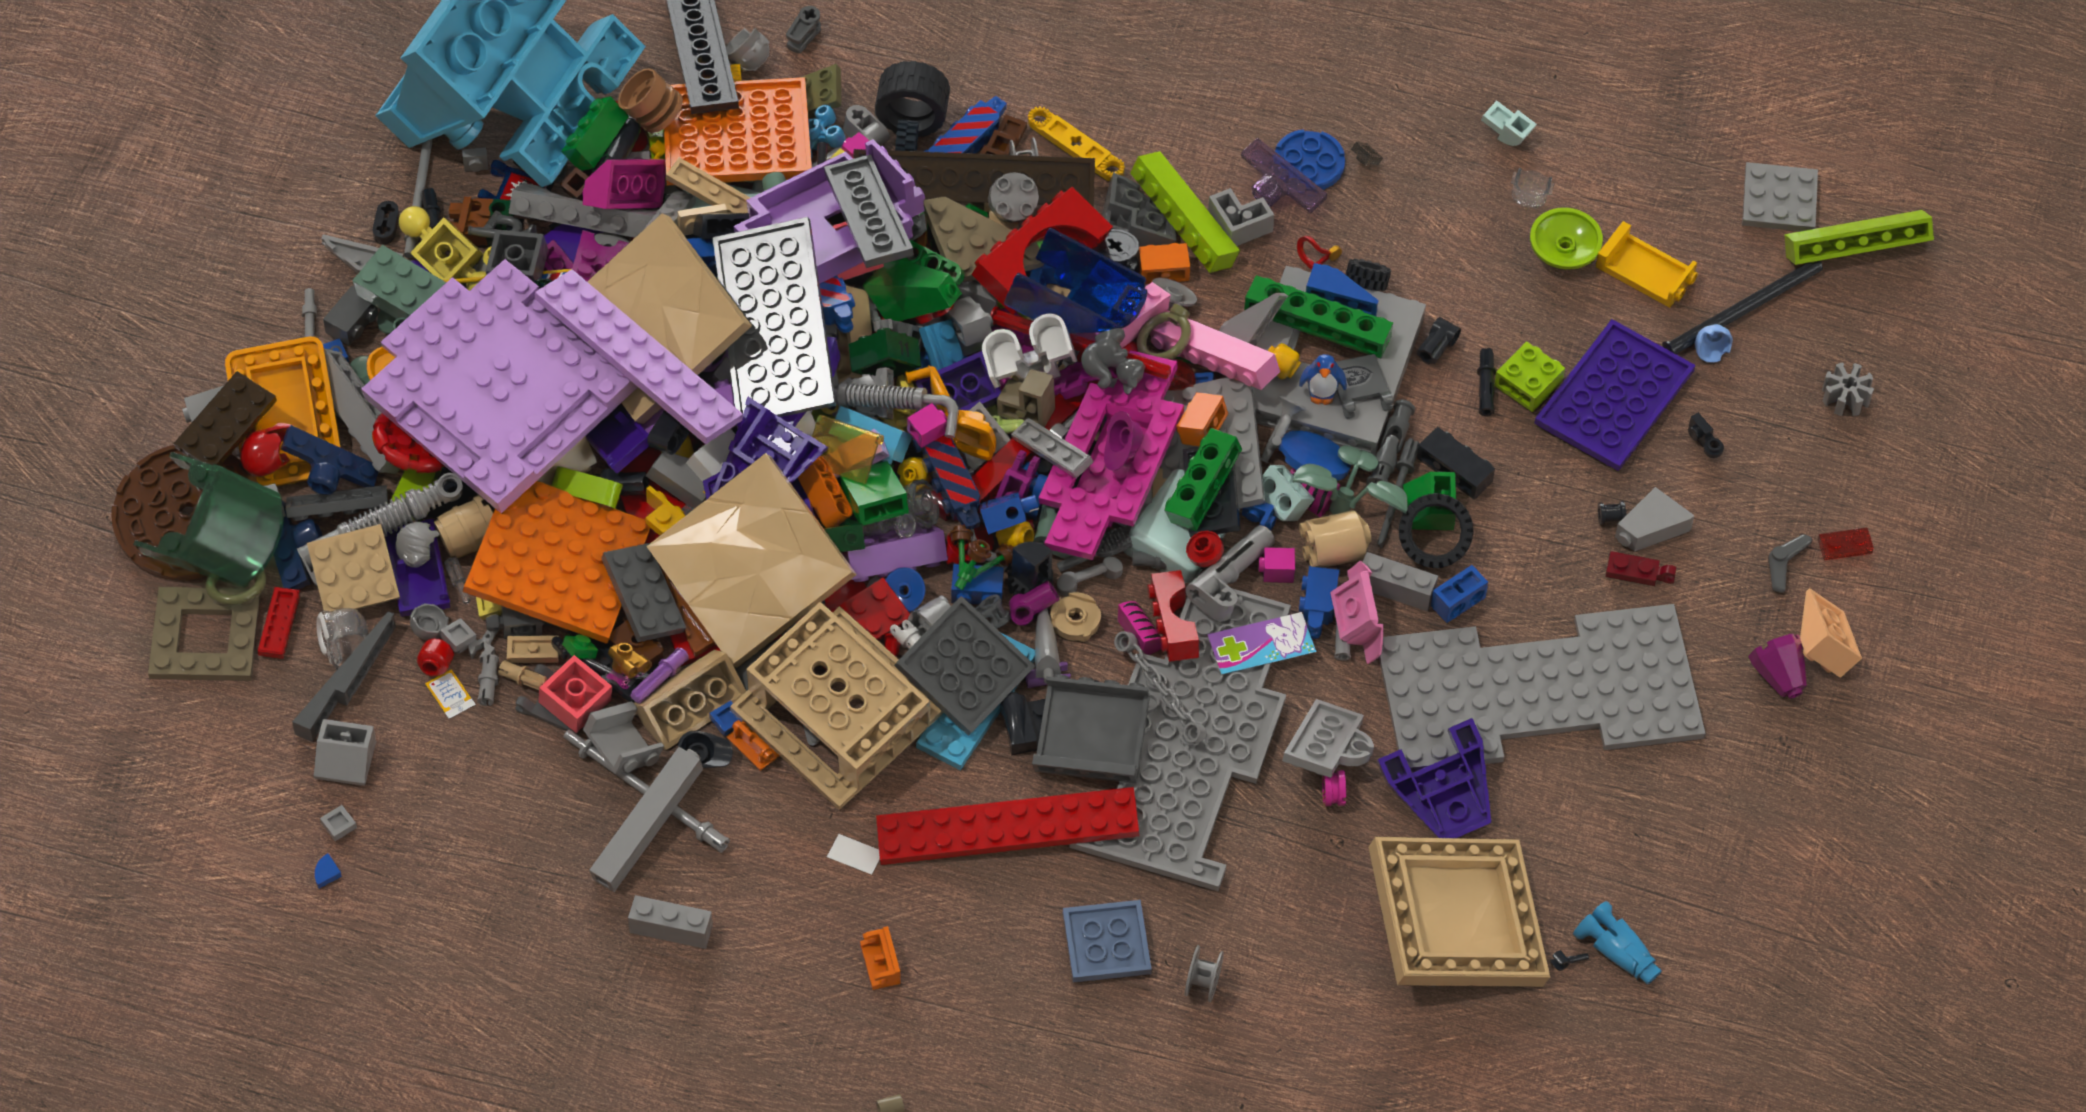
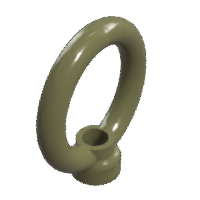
M1174 304L1170 312H1163L1149 319L1138 334V352L1169 360L1177 357L1186 348L1191 337V326L1187 320L1190 316L1189 311L1178 304ZM1170 321L1172 324L1181 327L1180 339L1171 349L1163 353H1153L1148 350L1147 338L1156 326Z
M245 552L240 560L228 562L214 569L206 580V591L210 598L221 604L237 605L257 597L266 584L265 572L260 567L261 559L252 552ZM239 570L242 574L248 576L253 573L256 577L253 587L240 594L227 595L220 593L216 589V583L219 578L232 571Z

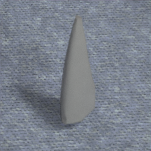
M1047 608L1038 613L1035 634L1036 678H1044L1046 684V676L1054 677L1056 674L1061 675L1057 641Z

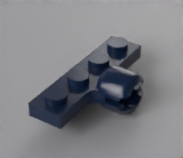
M292 425L286 430L280 450L307 461L311 465L307 483L309 488L315 493L321 495L332 494L337 489L340 478H344L363 488L374 487L379 471L373 467L372 462Z
M281 499L286 514V503ZM287 514L284 517L264 523L283 587L299 590L310 585L311 582L307 569L297 548L322 537L319 526L314 523L313 519H307L293 526L291 519L287 518Z

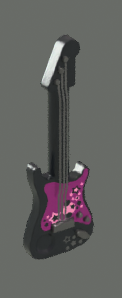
M558 636L553 637L552 647L563 659L572 658L562 645L563 641ZM579 658L593 671L603 675L601 677L612 685V688L617 690L622 697L633 703L635 701L630 696L632 690L649 675L639 672L634 678L630 679L625 674L617 673L612 668L594 659Z

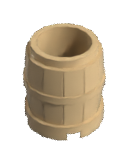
M480 495L474 497L473 501L453 507L437 517L438 520L434 522L450 558H459L472 552L475 553L480 548L493 515L489 504H482L481 501L484 499Z

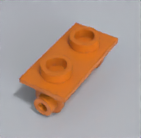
M737 720L732 725L734 731L727 736V739L760 771L780 756L752 731L744 721Z

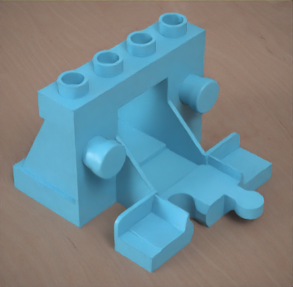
M441 0L401 56V59L407 64L406 73L375 116L409 148L445 134L450 139L449 142L456 149L466 147L477 137L483 128L481 119L485 118L491 108L519 118L523 122L501 152L500 158L503 161L512 158L541 187H544L554 182L569 160L561 152L566 145V139L575 132L578 127L577 123L582 117L586 116L590 110V104L595 100L585 89L582 79L597 94L601 92L605 95L611 93L621 84L646 46L613 14L593 22L579 41L576 42L553 20L566 0Z

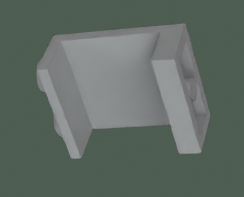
M632 701L591 712L583 728L614 774L631 772L636 768L654 765L659 760V756L664 748L662 742L648 746L631 721L637 711V707Z

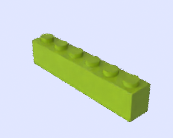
M1160 151L1138 156L1130 174L1185 243H1187L1208 272L1212 273L1231 268L1240 250Z
M1923 210L1784 234L1786 258L1795 265L1934 240L1932 217Z

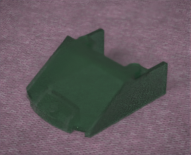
M171 452L169 457L179 467L189 470L188 478L191 484L203 489L186 534L169 532L161 538L158 547L137 540L134 541L133 545L143 555L246 588L249 585L248 583L257 574L262 573L277 548L284 519L282 514V495L216 464L211 465Z

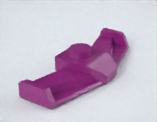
M1075 362L1060 370V376L1054 378V394L1060 393L1065 400L1074 396H1080L1087 391L1089 381L1098 379L1089 376L1084 371L1082 362ZM1107 367L1111 376L1114 379L1118 378L1116 368Z

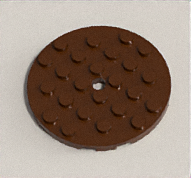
M174 445L156 450L137 462V467L129 475L124 476L116 490L117 495L114 505H112L111 518L114 534L121 549L136 566L161 578L192 580L209 576L214 569L228 562L237 561L252 545L261 524L232 534L227 533L225 526L220 527L216 517V512L220 511L219 506H213L209 495L213 488L211 484L206 485L202 473L206 468L177 450ZM232 454L218 468L225 477L236 483L247 486H259L256 477L247 472L241 460ZM193 507L194 511L188 517V515L181 514L183 508Z

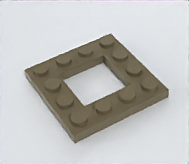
M159 587L148 670L149 679L252 681L261 593L248 602L237 605H225L211 599L206 588ZM216 588L220 593L227 595L240 594L249 590L244 588ZM183 614L232 615L228 652H178Z

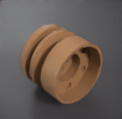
M651 68L643 69L633 75L623 86L618 98L619 107L629 116L635 118L636 122L650 133H656L666 128L678 115L683 102L682 95Z

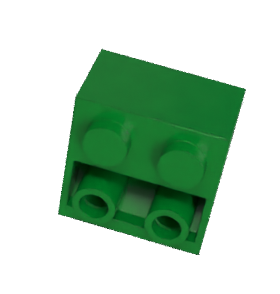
M1428 472L1403 484V490L1407 495V507L1417 498L1433 493L1449 495L1456 499L1455 472ZM1427 507L1417 514L1413 520L1412 529L1454 530L1456 516L1445 507Z

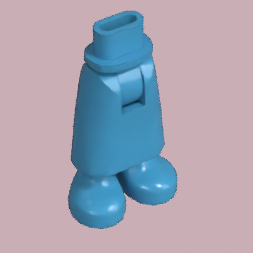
M1608 901L1603 902L1593 911L1592 915L1589 914L1574 930L1573 935L1577 939L1592 936L1596 939L1593 945L1594 948L1626 972L1634 975L1636 979L1641 978L1648 985L1662 970L1654 964L1656 960L1650 955L1646 946L1623 918L1618 921L1612 915V905ZM1600 924L1605 925L1609 931H1605Z

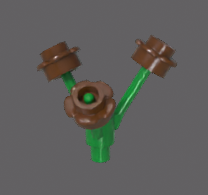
M965 525L953 527L949 537L953 545H959L960 570L957 574L959 578L954 586L964 590L966 584L970 583L973 578L998 563L1003 567L1012 566L1014 547L1002 543L1000 548L995 551L997 558L976 569L974 567L976 562L983 563L991 557L990 545L980 539L971 542V537L974 534L971 530L966 529ZM969 544V550L967 553L968 556L971 558L969 564L965 563L964 545Z

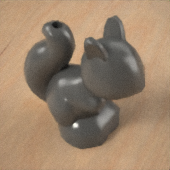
M1124 329L1107 330L1096 335L1095 342L1085 348L1081 359L1082 366L1089 376L1100 380L1097 385L1101 389L1108 388L1112 381L1111 373L1107 367L1116 368L1117 377L1123 384L1124 392L1128 395L1143 378L1146 366L1138 359L1126 358L1128 351L1120 346L1125 337Z

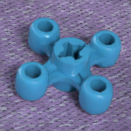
M829 105L819 106L815 111L816 119H808L810 150H817L818 143L820 142L828 143L833 148L841 147L846 140V136L839 126L833 125L836 121L834 110Z

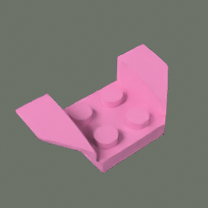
M1359 561L1347 570L1349 580L1330 593L1340 639L1348 644L1363 645L1366 662L1370 664L1382 653L1383 624H1377V609L1369 578L1372 571L1362 561Z

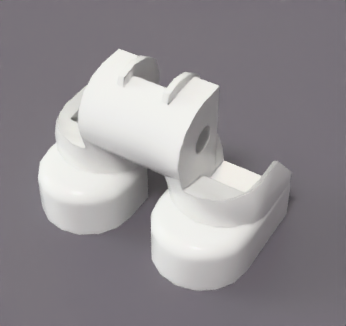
M1043 314L1037 317L1029 329L1034 350L1024 354L1016 335L1010 330H995L984 339L982 352L990 380L995 388L1001 386L999 380L1016 375L1019 381L1023 382L1030 369L1045 372L1056 378L1060 376L1056 361L1070 356L1072 362L1077 361L1068 329L1061 317L1055 314Z

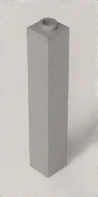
M680 747L677 748L589 871L594 881L613 892L616 891L702 772L703 767L700 756L691 749L685 751Z

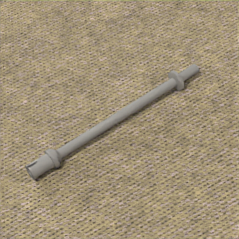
M571 730L565 732L563 738L580 749L578 753L580 758L584 759L590 756L613 773L590 739L585 741ZM630 772L615 774L643 795L650 787ZM678 806L671 813L693 829L699 841L707 842L720 853L728 847L727 844L730 843V839L715 830L710 822L701 823Z

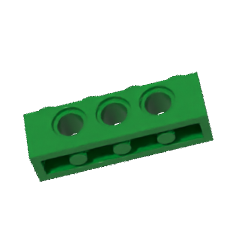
M1210 428L1208 434L1202 438L1200 448L1196 455L1190 459L1187 471L1178 480L1175 492L1165 504L1164 511L1171 523L1197 531L1242 451L1236 436Z

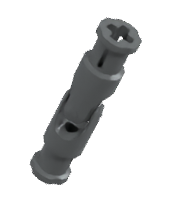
M1403 399L1395 401V411L1393 416L1388 419L1380 442L1381 448L1375 455L1378 465L1372 471V474L1368 476L1366 480L1367 485L1371 482L1377 484V480L1388 482L1389 475L1393 473L1397 462V454L1403 446L1410 427V416L1416 410L1411 402Z

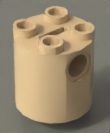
M1354 510L1299 523V531L1306 546L1302 547L1303 557L1305 561H1309L1312 567L1326 568L1363 560L1368 545L1371 543V532L1368 524Z

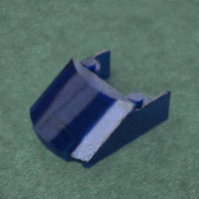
M1049 228L1036 259L1056 269L1054 273L1055 281L1061 287L1071 290L1070 293L1065 297L1025 275L1017 273L1004 301L1006 306L1033 319V321L1043 314L1058 315L1063 319L1069 333H1102L1111 329H1122L1138 317L1147 298V289H1145L1146 278L1074 239Z

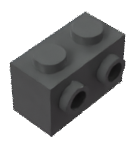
M352 285L324 317L325 333L336 339L340 338L341 342L350 346L355 339L361 337L364 328L369 322H373L376 319L378 308L358 296L355 287Z

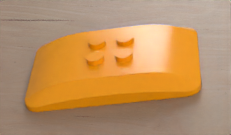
M314 336L235 350L227 355L225 359L227 380L238 371L274 394L277 398L276 403L249 434L255 430L271 428L277 423H287L341 448L324 347L318 338ZM246 436V437L242 440V442L238 445V447H239V453H240V450H241V446H242L243 442L245 441V439L247 438V436ZM280 450V454L285 453L290 461L272 474L256 477L259 486L271 484L281 486L307 481L311 465L307 461Z

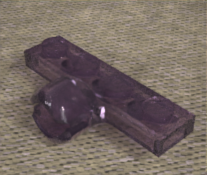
M1258 137L1241 152V158L1263 175L1251 188L1252 195L1256 200L1263 197L1269 207H1272L1281 197L1287 195L1309 213H1312L1327 199V193Z

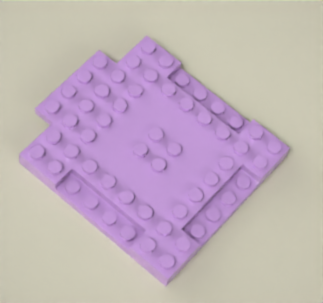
M506 259L470 291L453 277L381 341L382 347L393 355L395 359L361 388L368 402L451 472L456 474L500 513L505 511L638 388L631 380L535 300V292L540 289L539 286Z

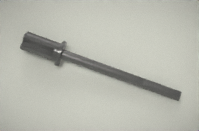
M1411 438L1405 442L1400 461L1396 462L1395 466L1400 471L1396 485L1401 489L1403 488L1406 475L1413 473L1415 470L1414 462L1420 443ZM1391 505L1388 507L1377 544L1380 549L1385 544L1390 523L1396 510Z

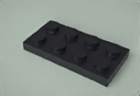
M1199 446L1183 449L1184 474L1188 469L1190 459L1196 455L1200 448ZM1235 464L1197 531L1189 529L1190 537L1201 531H1211L1218 535L1240 530Z

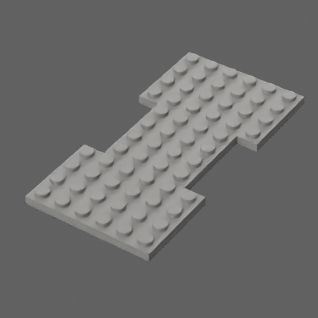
M1674 604L1575 615L1574 622L1578 637L1480 648L1476 626L1383 637L1382 653L1379 656V662L1397 750L1402 749L1412 773L1457 754L1447 730L1470 718H1473L1483 740L1485 764L1504 762L1501 744L1503 739L1599 728L1604 750L1704 739L1706 733Z

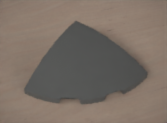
M1113 173L1102 216L1113 226L1112 229H1120L1131 233L1136 237L1141 247L1175 243V229L1153 201L1140 192V185L1126 177Z

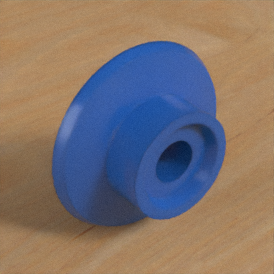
M905 567L898 568L892 571L885 579L908 612L916 609L923 601L925 584L917 571ZM905 587H908L909 591H908V593L905 595V594H904V588H905Z

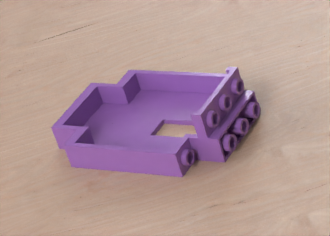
M872 139L865 143L866 155L871 154L908 238L911 239L913 238L912 217L924 212L923 201L925 200V195L920 187L915 186L913 177L909 173L906 174L899 162L893 160L888 155L887 150L883 146L880 147ZM847 152L841 153L747 199L749 219L735 225L734 232L808 217L811 221L819 284L862 263L863 260L848 226L836 231L826 220L840 213L841 210L825 176L824 167L853 158Z

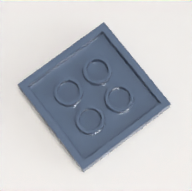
M1141 900L1063 908L1062 914L1073 983L1151 974L1152 969Z

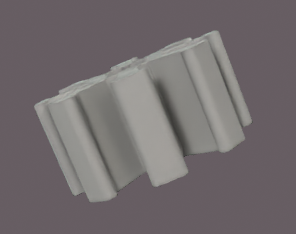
M1844 363L1836 364L1834 374H1831L1830 371L1827 372L1822 391L1825 392L1823 403L1825 406H1828L1830 403L1837 402L1835 414L1842 416L1845 405L1850 407L1852 416L1860 414L1862 405H1865L1866 408L1869 407L1874 390L1871 387L1873 377L1871 373L1859 377L1861 365L1854 363L1851 374H1847Z

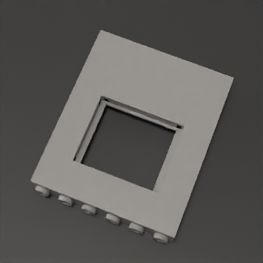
M1286 266L1280 283L1306 292V285L1311 272L1297 267ZM1364 288L1379 300L1376 317H1383L1393 322L1392 337L1382 358H1377L1388 390L1393 396L1392 405H1394L1424 320L1426 304L1420 303L1417 300L1401 298L1391 293ZM1271 321L1256 346L1268 351L1271 345L1276 348L1278 344L1284 343L1294 350L1301 331ZM1301 362V365L1291 379L1289 377L1279 379L1276 376L1262 390L1253 387L1257 424L1271 428L1276 427L1283 409L1280 395L1307 408L1296 413L1291 418L1286 432H1312L1333 441L1340 447L1349 445L1374 455L1377 453L1392 411H1384L1380 397L1376 396L1353 401L1355 404V417L1346 419L1337 391L1332 403L1328 405H1323V403L1318 405L1311 402L1307 381L1302 387H1299L1302 372L1310 365Z

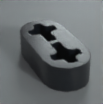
M393 201L381 202L377 207L373 224V237L378 244H389L395 238L400 214L398 205ZM388 211H392L389 213V217L385 218V214H387ZM384 227H387L385 234L381 235L380 233L383 232Z

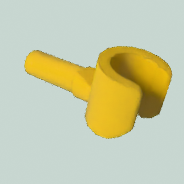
M659 139L649 149V151L655 154L654 159H661L665 153V144Z

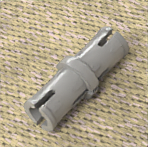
M488 654L483 656L482 672L478 676L480 687L477 702L483 706H487V700H489V706L493 705L495 686L498 685L499 678H497L499 657L494 654H490L489 660Z

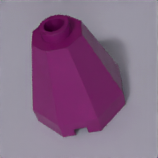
M1791 633L1767 642L1768 646L1764 650L1762 646H1759L1750 653L1748 657L1752 666L1780 696H1788L1789 699L1803 694L1802 690L1807 686L1803 654L1804 648L1800 635Z

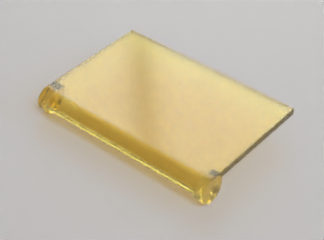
M819 415L812 434L814 439L828 447L821 456L827 461L834 474L866 484L878 444L881 445L884 441L883 435L824 415Z

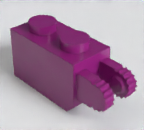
M1020 450L1013 466L1006 471L996 498L1017 492L1020 499L1029 497L1032 493L1029 491L1031 482L1035 477H1038L1035 474L1040 458L1034 456L1030 461L1028 470L1022 469L1027 453ZM1015 507L1007 509L1009 513H1014L1017 510Z

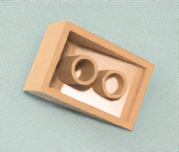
M1809 588L1805 596L1800 635L1804 648L1803 654L1808 660L1818 662L1826 672H1833L1841 678L1862 659L1844 611Z

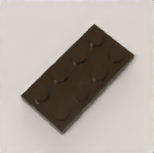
M236 371L173 443L174 447L215 473L276 403L277 398L268 390Z

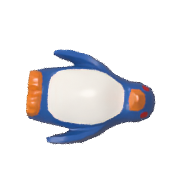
M1326 354L1318 356L1311 365L1307 366L1302 372L1299 381V387H1302L1307 381L1311 402L1318 405L1320 403H1323V405L1332 403L1339 384H1341L1343 390L1347 388L1345 373L1338 366L1334 357Z

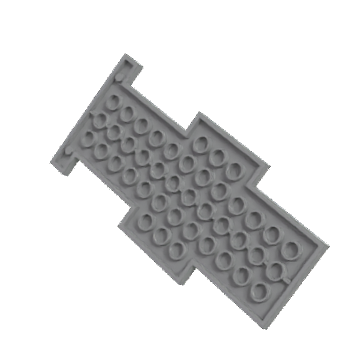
M1233 589L1238 599L1232 616L1226 621H1216L1192 603L1187 596L1180 619L1195 622L1199 638V658L1169 662L1167 654L1165 659L1143 654V657L1156 668L1165 686L1175 693L1184 711L1189 713L1197 723H1201L1207 731L1206 738L1200 743H1190L1184 739V727L1180 722V717L1166 705L1162 699L1161 692L1148 681L1142 667L1136 662L1129 684L1140 683L1148 687L1150 693L1149 708L1137 783L1119 782L1117 789L1134 787L1140 837L1070 844L1069 848L1219 891L1226 871V864L1203 858L1231 777L1257 783L1286 700V694L1263 688L1272 663L1221 674L1207 634L1287 616L1290 613L1291 605ZM1153 671L1148 673L1152 680L1157 678ZM1171 695L1166 697L1170 703L1176 702ZM1189 719L1188 721H1184V722H1185L1186 724H1188V723H1190L1191 721H1190V719Z

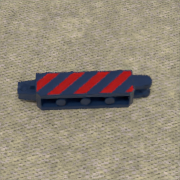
M944 434L923 448L912 439L914 450L916 453H921L923 457L922 465L925 472L930 473L933 478L932 485L937 494L940 493L943 498L942 506L945 513H950L953 521L958 520L961 525H965L966 529L972 530L980 527V519L977 513L980 508V494L953 439L945 437Z

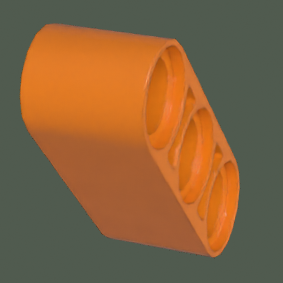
M822 456L818 457L797 478L822 524L826 528L837 527L852 515V508L829 464Z

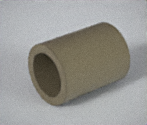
M900 1094L876 1100L878 1112H905Z

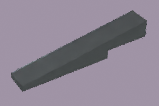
M387 612L292 721L295 735L314 742L320 732L322 720L328 719L337 703L339 702L346 706L349 704L396 628L393 613Z

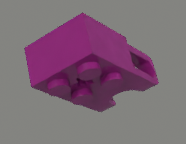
M583 230L572 270L585 281H588L629 243L618 240L615 246H603L595 241V233Z

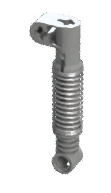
M454 473L443 474L438 480L434 481L435 485L432 486L430 483L428 484L429 488L422 487L423 491H420V489L405 491V498L402 494H400L401 500L395 496V501L390 499L389 504L385 502V506L380 504L379 509L374 507L375 511L369 509V514L364 512L365 516L363 517L359 514V519L354 517L353 522L349 519L348 524L346 522L339 524L336 530L314 541L379 524L382 525L384 536L387 537V532L392 534L393 529L397 532V527L401 529L403 524L407 525V522L413 523L412 517L415 521L426 517L430 507L435 509V505L442 506L441 502L446 504L460 499L464 490L462 481ZM448 482L457 484V489L452 493L444 491V486ZM306 544L297 548V551L314 585L318 588L314 571H310L313 569Z

